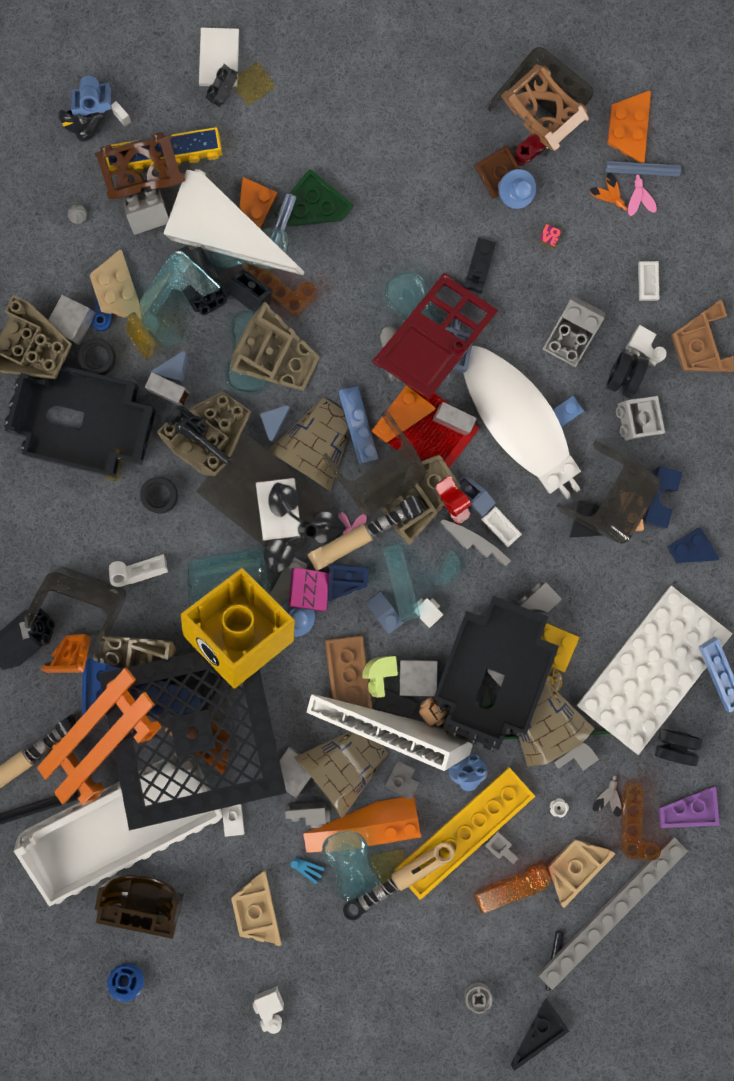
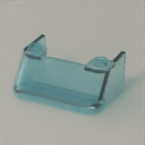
M181 251L169 255L140 300L143 328L166 350L184 340L156 314L172 289L181 291L190 284L199 294L206 296L220 288L218 284Z
M260 549L197 559L188 564V601L190 606L241 568L270 595L265 559Z

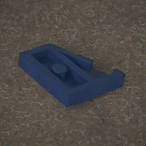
M701 527L667 546L676 563L719 560L718 555Z
M330 564L327 601H332L353 591L366 588L369 567Z

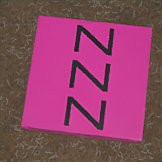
M292 568L288 606L322 612L326 611L330 573Z

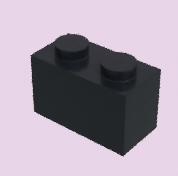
M242 269L231 278L229 294L255 313L264 302L270 305L273 290L245 269Z

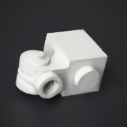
M639 325L629 340L626 349L632 352L636 358L642 356L649 359L648 365L655 367L657 363L666 357V350L663 347L652 348L651 344L657 334Z
M276 986L255 995L253 1002L255 1013H259L262 1019L260 1024L263 1032L268 1031L272 1034L278 1033L282 1025V1018L274 1014L282 1011L284 1008V1002Z

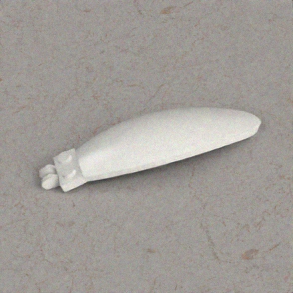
M472 346L467 371L463 375L472 401L485 426L498 444L517 463L538 477L548 493L551 494L559 488L566 499L570 498V493L563 484L568 481L573 490L578 492L580 487L573 477L580 473L581 470L569 455L563 430L551 406L535 385L514 366L487 349Z

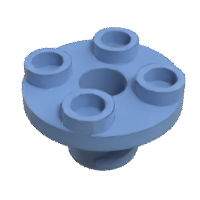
M514 169L507 172L498 183L500 198L510 208L520 209L531 203L536 193V183L533 176L522 169Z
M287 599L281 607L295 620L294 637L302 636L313 627L315 612L309 609L289 607V599Z
M470 754V756L449 768V776L452 781L460 784V787L465 791L475 790L480 785V782L487 777L488 773L486 763L479 759V756L476 754Z

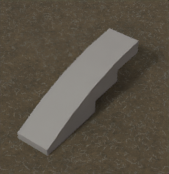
M444 519L440 522L466 550L473 545L485 558L492 554L503 566L511 562L497 547L478 534Z

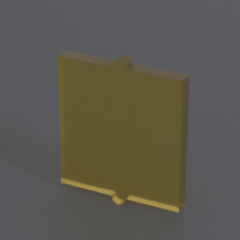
M258 62L238 75L237 86H235L238 95L242 96L248 106L275 88L268 77L269 74L265 73Z
M403 848L370 855L371 873L374 875L376 886L380 883L384 884L388 881L387 879H392L391 874L395 872L394 869L405 860Z

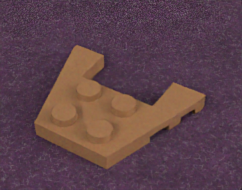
M722 300L716 302L671 335L682 371L734 372V356L720 360L709 326V322L727 316Z

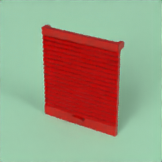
M412 389L433 405L436 410L387 443L414 464L440 455L447 467L450 468L480 428L474 424L470 433L464 436L433 421L439 405L443 402L448 403L435 393L430 399H427Z

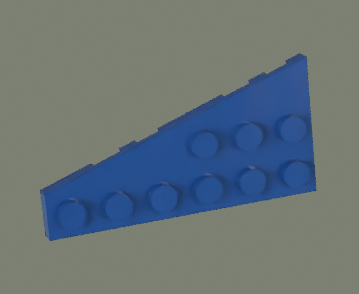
M87 658L84 672H82V716L102 694L99 673L121 668ZM157 681L155 683L163 687L166 682ZM148 684L135 687L144 691ZM169 684L166 690L175 694L179 686ZM152 685L146 694L155 699L160 689ZM183 688L177 697L186 702L192 693ZM134 689L130 693L135 701L141 695ZM164 692L158 702L167 707L172 697ZM194 695L189 704L198 709L201 705V699ZM175 699L170 709L179 714L184 704ZM156 704L150 713L162 714L165 709ZM187 707L183 714L194 713L195 711Z

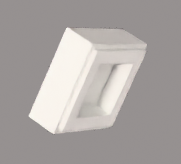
M117 101L111 105L113 114L124 126L131 123L129 115Z

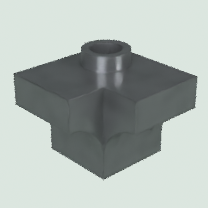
M397 760L384 782V786L411 800L419 785V781L412 778L415 768Z

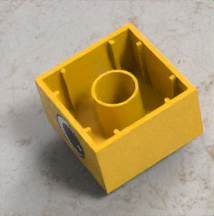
M243 568L239 569L181 613L183 636L234 689L294 642L295 620Z

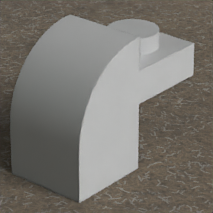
M583 742L580 746L552 762L559 769L574 759L584 771L599 759L593 750Z

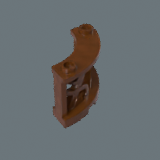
M159 132L153 134L152 138L115 147L111 145L100 147L101 151L96 152L95 156L98 158L108 191L106 193L108 199H120L139 193L141 188L171 187L184 182V174L179 172L170 142L172 136ZM160 144L162 150L157 151L155 146ZM150 145L149 149L142 146ZM130 149L125 156L121 152ZM162 151H163L164 159H160V158H159V156L162 154ZM136 153L145 155L154 162L147 171L146 180L143 179L139 172L127 169L129 162ZM116 156L117 162H111V165L119 167V170H109L106 157ZM157 166L159 168L156 171L159 172V176H155L152 172ZM125 174H131L135 176V181L130 182V176L125 177ZM111 175H117L116 188Z

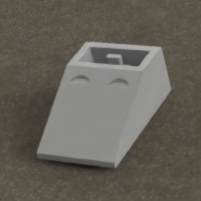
M572 295L542 350L576 367L604 320L606 313Z

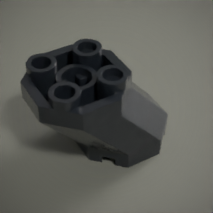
M186 245L173 253V261L169 263L168 267L194 312L207 315L226 303L228 292L202 247L197 246V248H193L191 245Z
M40 607L23 611L0 631L1 669L6 670L20 666L42 646L50 644L55 624L50 619V616Z

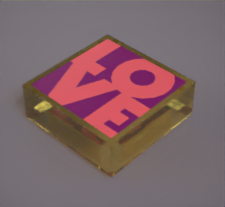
M545 223L537 242L555 249L563 230Z

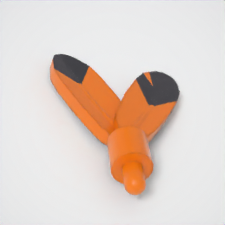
M608 173L606 177L608 191L598 187L590 189V193L594 197L606 202L615 203L619 208L627 210V207L624 205L625 202L620 198L618 183L613 174Z

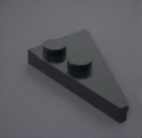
M547 998L542 1003L511 1062L514 1071L570 1032Z

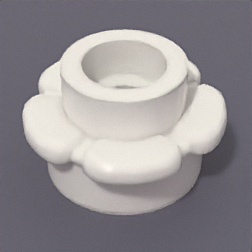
M557 798L550 803V812L555 817H564L569 810L568 804L561 798Z

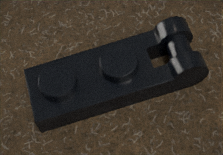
M478 237L464 288L467 290L469 288L477 290V293L482 294L496 242ZM472 278H479V283L472 281Z

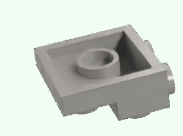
M658 396L626 400L618 403L616 415L621 419L620 434L625 438V441L665 433Z
M326 802L288 804L285 810L286 819L297 822L302 821V818H306V825H311V828L322 827V824L330 822L331 818L330 806L326 807Z

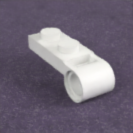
M164 554L129 566L120 561L109 565L110 583L115 587L133 584L168 572Z

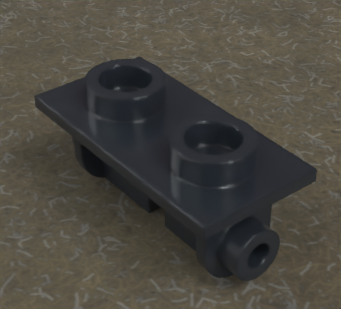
M223 64L217 71L213 84L209 86L205 98L212 104L220 107L229 94L224 89L225 86L232 89L238 78V72Z

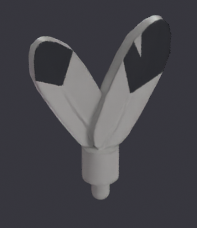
M613 775V778L610 779L609 788L605 789L595 800L593 811L601 810L610 801L611 809L615 816L619 817L621 815L622 807L616 791L618 783L616 775Z

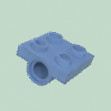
M85 76L80 81V88L72 90L71 111L73 116L78 114L87 116L90 113H103L111 109V88L109 82L99 84L95 77Z

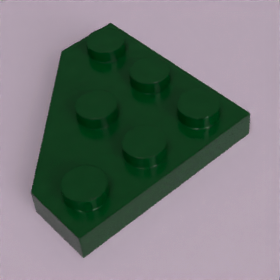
M309 169L290 192V194L296 196V201L286 225L298 226L339 222L347 216L354 207V204ZM282 203L273 212L276 217L279 214Z

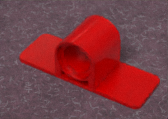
M447 476L437 483L435 488L454 523L460 525L471 515L468 510L471 502L462 491L457 489L452 477Z

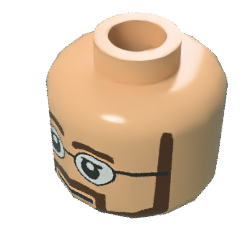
M430 697L420 704L419 714L427 725L432 726L435 724L438 727L446 721L445 716L448 711L445 707L437 705V700Z

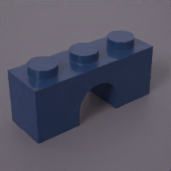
M661 466L652 471L650 481H652L651 489L648 488L645 495L647 504L646 507L642 508L644 524L663 529L668 528L673 509L666 508L661 504L660 495L664 490L678 491L682 472Z

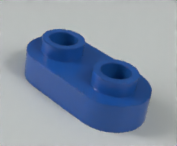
M96 299L94 307L96 315L92 325L99 331H105L111 326L114 313L101 312L98 300ZM103 317V323H98V319Z

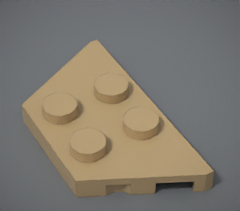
M119 250L90 274L101 312L114 313L120 317L125 318L127 316L135 318L137 321H143L145 318L123 252Z
M573 839L547 866L563 908L615 855L612 850Z
M264 870L231 898L239 936L248 939L254 938L256 941H266L281 946L282 941L266 870Z

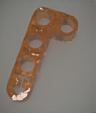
M245 260L244 269L262 282L266 277L272 279L271 283L266 285L273 290L271 298L291 316L301 315L315 300L317 295L316 288L311 282L302 283L293 292L267 267ZM249 266H256L259 275L253 269L250 270ZM311 289L313 293L310 296H304L303 291ZM284 290L286 294L284 297L279 298L276 296L277 291ZM298 303L300 307L298 310H291L290 305Z
M628 781L623 785L621 851L631 860H656L661 853L659 846L652 840L642 839L643 788L635 781ZM634 787L637 791H634L632 795L629 790H633ZM636 806L635 813L628 814L629 807ZM635 825V831L631 834L627 833L628 827ZM634 845V851L627 853V847ZM654 846L653 852L646 854L647 847Z
M540 860L534 866L529 865L523 873L474 892L473 897L480 912L486 913L545 890L551 882V876L543 860Z

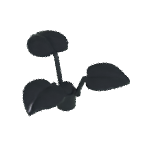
M279 482L273 485L269 493V508L277 517H283L288 513L289 516L300 523L298 526V534L300 536L287 540L285 543L281 540H273L267 544L264 550V559L269 573H278L291 564L295 551L291 546H288L289 543L308 538L326 544L333 541L341 532L346 530L342 521L329 512L317 513L313 517V523L304 522V520L298 518L290 511L298 506L299 495L293 487Z

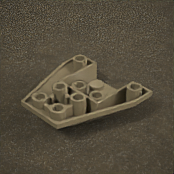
M12 295L5 310V313L10 317L0 336V373L14 375L25 373L33 377L56 379L72 343L31 303Z
M221 391L188 410L195 416L206 419L205 424L208 428L207 433L203 434V436L228 457H231L251 415V411ZM166 422L157 431L159 437L175 455L202 475L216 476L225 467L226 464L201 443L178 434L175 431V425L169 426Z

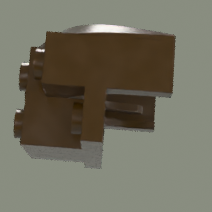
M123 875L112 879L108 878L98 890L94 909L98 910L96 923L173 939L184 894L177 893L169 884L151 877Z

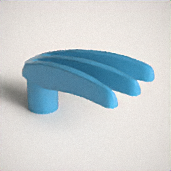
M295 858L291 862V867L303 874L314 884H317V881L304 870L321 878L320 874L307 866L324 871V868Z

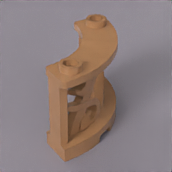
M536 64L508 91L506 90L500 96L515 116L519 114V117L525 120L523 125L533 135L539 136L540 141L545 146L555 151L560 147L559 142L581 122L589 120L586 114L588 110L582 103H577L571 99L550 76L551 72L546 66ZM538 75L543 84L538 86L535 80V91H531L528 82ZM525 86L527 92L515 95L522 87ZM542 99L556 102V119L542 117L536 120L535 117L538 111L536 100ZM531 100L534 107L529 111L526 109V106H531L529 102ZM548 122L549 126L545 128L543 124Z

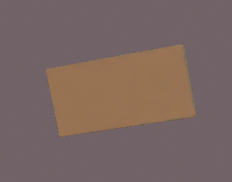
M363 635L325 640L332 699L373 709L371 694L368 689L369 679H365L362 676L364 667L367 664Z

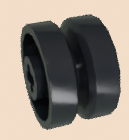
M623 349L611 369L606 389L616 392L622 386V395L632 399L644 378L649 359L638 356L633 361V353Z
M660 729L658 739L670 745L656 746V757L684 765L698 766L699 756L694 752L688 751V749L700 750L703 739L677 730Z

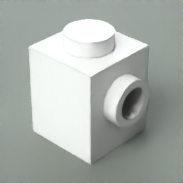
M421 598L413 605L415 607L413 612L429 628L443 616L438 610L440 605L433 598L431 600L428 598L423 600Z

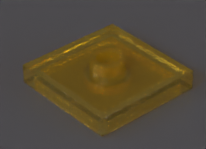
M133 312L128 315L125 331L143 358L148 360L153 355L156 343L136 313Z

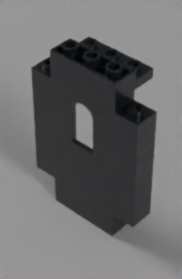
M61 366L56 379L42 378V380H38L29 374L21 373L14 384L15 393L9 403L10 412L5 418L4 427L5 431L10 434L26 437V440L22 443L21 451H23L22 455L28 458L116 478L120 460L138 465L143 464L156 409L151 406L135 403L139 386L136 383ZM53 406H59L84 412L81 429L76 430L51 424L47 420L48 410Z
M495 596L492 597L485 618L466 611L433 698L437 700V705L445 708L448 705L451 706L444 725L447 734L457 737L458 734L465 737V741L476 744L477 741L484 744L483 748L493 752L494 749L499 750L507 728L514 735L520 737L521 734L526 735L559 648L558 645L541 639L549 618L548 616ZM486 669L505 675L495 704L489 709L479 707L476 702V696Z

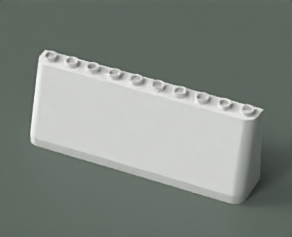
M175 752L170 760L179 765L184 756L177 757ZM187 757L181 767L191 772L196 762ZM162 759L152 764V766L159 769L165 760ZM167 762L162 772L171 777L177 767ZM148 766L142 776L152 781L157 772ZM198 766L193 775L202 780L204 775ZM179 769L174 780L183 784L188 774ZM160 774L154 784L163 789L169 779ZM191 777L185 787L195 792L200 782ZM141 779L144 793L149 784ZM119 781L107 787L94 801L83 805L78 802L21 832L17 837L14 853L50 907L55 903H62L71 895L79 894L88 886H95L106 877L114 876L123 868H130L141 859L149 858L152 853L158 850H165L170 844L184 840L187 835L193 832L197 833L209 824L217 823L223 817L221 809L129 831ZM171 782L166 792L175 797L180 786ZM203 784L198 793L210 791L211 789ZM152 786L146 796L155 801L161 791ZM183 789L178 798L192 794ZM163 794L159 802L172 800V798ZM145 799L146 806L152 804L151 802Z

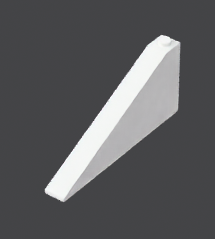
M195 169V171L186 170L185 181L182 182L163 233L175 242L202 247L205 250L304 275V271L205 176V172Z
M315 694L311 695L306 712L443 771L470 756L473 746L472 743L464 740V736L459 734L457 737L446 733L447 730L441 726H429L426 722Z

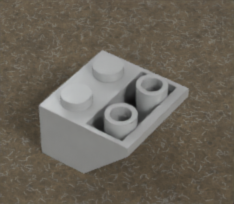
M149 187L139 193L123 197L126 217L134 235L167 224L169 215L160 188L151 189Z

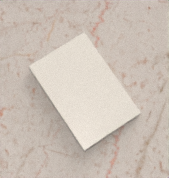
M201 28L200 86L212 85L216 79L217 71L223 64L238 72L239 29ZM238 78L235 81L233 87H237Z
M294 478L256 483L263 540L300 536L298 534L300 523L289 516L288 513L283 517H277L271 512L268 503L271 488L277 482L289 485L296 490ZM297 506L294 510L290 511L299 518Z

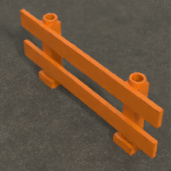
M124 668L114 680L107 684L106 690L62 740L53 745V750L37 767L45 780L60 765L68 774V777L54 791L62 804H65L77 790L81 793L78 800L83 805L94 801L106 789L102 783L95 784L90 775L133 728L137 731L134 738L138 743L151 740L162 728L158 721L151 723L146 716L148 711L155 705L146 692L142 693L136 701L127 689L136 680L128 668ZM116 703L123 712L122 717L87 756L79 762L72 751Z

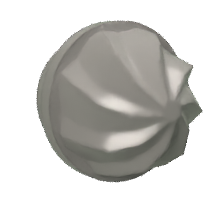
M73 205L68 210V218L75 224H81L87 218V211L81 205Z

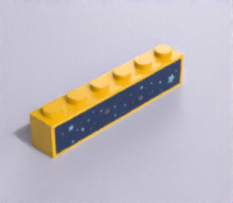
M217 127L171 135L172 139H170L178 166L181 165V162L197 163L200 159L204 158L216 160L219 156L223 155ZM130 142L112 144L111 146H112V147H115V146H119V145L126 144V143H130ZM160 144L155 146L157 151L162 150ZM146 145V146H142V147H145V148L149 149L150 145ZM130 149L121 152L125 156ZM163 151L159 156L160 159H164ZM136 153L129 162L127 169L142 172L144 168H149L154 162L145 155ZM106 157L109 170H119V167L111 165V162H117V157Z

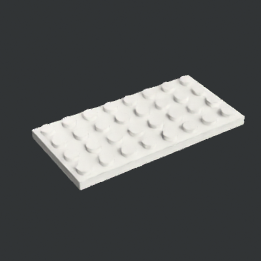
M669 586L576 706L639 755L707 666L699 646L715 637L719 639L723 647L733 633L674 587Z

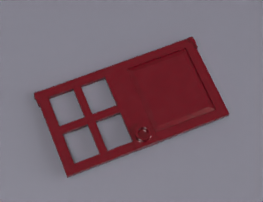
M443 273L387 344L372 360V363L379 368H383L427 399H430L498 310L452 280V277ZM443 285H446L463 297L455 308H452L435 296ZM430 301L449 313L441 325H438L421 313ZM468 301L487 313L479 325L460 313V310ZM454 318L474 330L466 341L459 339L446 330Z

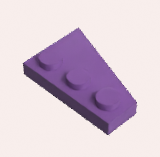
M716 786L658 808L660 828L720 826Z

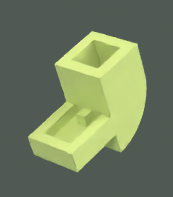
M396 656L373 658L364 667L362 676L365 679H370L368 689L372 697H385L383 677L398 675Z

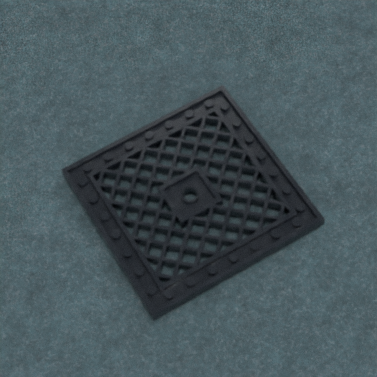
M199 652L171 657L168 660L162 659L126 667L136 679L129 687V693L133 689L140 694L147 693L152 685L160 689L155 699L151 696L149 698L155 705L157 704L165 710L157 718L150 713L154 708L153 706L146 716H150L158 721L159 724L161 723L169 728L163 738L157 734L154 735L161 740L155 750L146 745L148 741L139 743L141 746L135 754L133 740H135L134 736L137 734L136 730L133 733L130 731L114 749L129 831L287 793L260 669L243 682V688L240 686L236 687L242 693L237 700H234L228 696L232 689L231 685L225 693L216 688L221 679L225 682L227 681L218 672L213 670L215 668ZM124 668L99 673L102 693L106 690L107 684L114 680ZM206 671L202 678L193 674ZM209 672L218 676L213 686L204 681ZM187 675L182 683L175 679V677ZM191 676L199 681L194 690L185 685ZM168 679L163 687L155 683ZM171 680L180 685L175 694L166 690ZM202 683L211 688L206 697L197 693ZM148 684L144 691L135 687ZM183 688L192 693L186 702L177 697ZM213 691L223 696L217 705L208 700ZM164 692L172 697L167 707L158 702ZM244 694L248 708L239 703ZM194 695L203 700L198 709L189 704ZM225 698L234 703L229 712L220 707ZM175 699L184 704L179 714L170 709ZM206 702L215 707L210 717L208 709L202 710ZM116 703L106 713L109 730L123 715V712ZM236 706L246 711L241 720L232 715ZM187 707L195 711L194 713L182 715ZM218 710L227 715L222 724L212 719ZM167 712L176 716L169 718L170 725L162 721ZM248 713L252 727L243 722ZM229 717L238 722L233 732L224 727ZM211 722L219 727L214 736ZM241 725L250 730L245 739L236 734ZM190 728L198 730V736L195 739L187 737V731ZM222 729L231 734L226 743L217 739ZM171 731L174 745L166 740ZM252 733L254 734L256 746L247 741ZM233 737L243 742L237 751L228 746ZM215 741L223 746L218 756L209 751L216 749ZM163 743L172 747L167 757L158 752ZM245 744L255 749L249 759L240 754ZM144 747L153 752L147 762L138 757ZM226 748L235 753L230 763L220 758ZM175 751L177 757L184 756L179 765L170 760ZM203 752L199 760L190 756V754ZM256 752L258 753L260 766L251 761ZM206 753L216 758L210 768L201 763ZM155 755L165 760L159 769L150 764ZM237 756L247 761L242 770L232 765ZM187 757L196 762L191 772L181 767ZM137 759L145 764L140 773ZM218 760L227 765L222 775L213 770ZM167 762L177 767L171 777L162 772ZM249 763L258 768L253 778L244 773ZM199 765L208 770L202 780L193 775ZM148 766L157 772L152 781L142 776ZM230 768L239 773L234 783L225 778ZM179 769L188 774L183 784L174 780ZM262 771L263 778L256 780L259 773ZM210 773L220 778L215 787L205 782ZM160 774L169 779L163 789L154 784ZM242 775L251 780L237 784ZM191 777L200 782L195 792L185 787ZM141 779L149 784L144 793ZM222 780L231 785L217 789ZM171 782L180 786L175 797L166 792ZM203 784L211 789L210 791L198 793ZM152 786L161 791L155 801L146 796ZM183 789L192 794L178 798ZM163 794L172 798V800L159 802ZM145 799L151 802L152 804L146 806Z

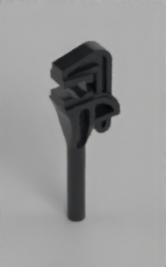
M181 405L175 406L166 416V422L169 426L175 425V431L178 434L198 441L226 465L230 464L232 459L203 436V434L207 433L208 428L205 424L206 419L195 416Z

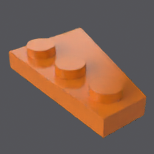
M406 385L371 432L387 443L436 410V408Z

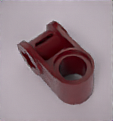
M531 133L518 145L514 154L518 165L528 164L541 154L540 151L548 148L540 141V137L536 134L533 135Z

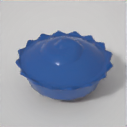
M131 963L117 965L115 969L111 970L107 978L109 994L113 996V999H118L120 1002H129L131 999H135L137 995L141 994V989L144 987L143 982L145 978L142 975L143 971Z

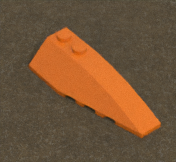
M414 795L411 800L405 797H398L373 802L345 815L342 819L339 817L327 824H323L322 827L303 833L307 853L365 847L421 837Z

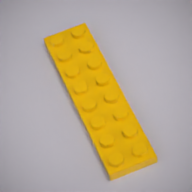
M510 767L506 768L398 865L394 871L399 870L442 842H448L454 847L455 854L449 862L409 886L412 892L421 900L526 806L535 795ZM442 847L439 850L441 857H449L450 852L448 848ZM431 858L419 867L421 869L434 862L436 858Z

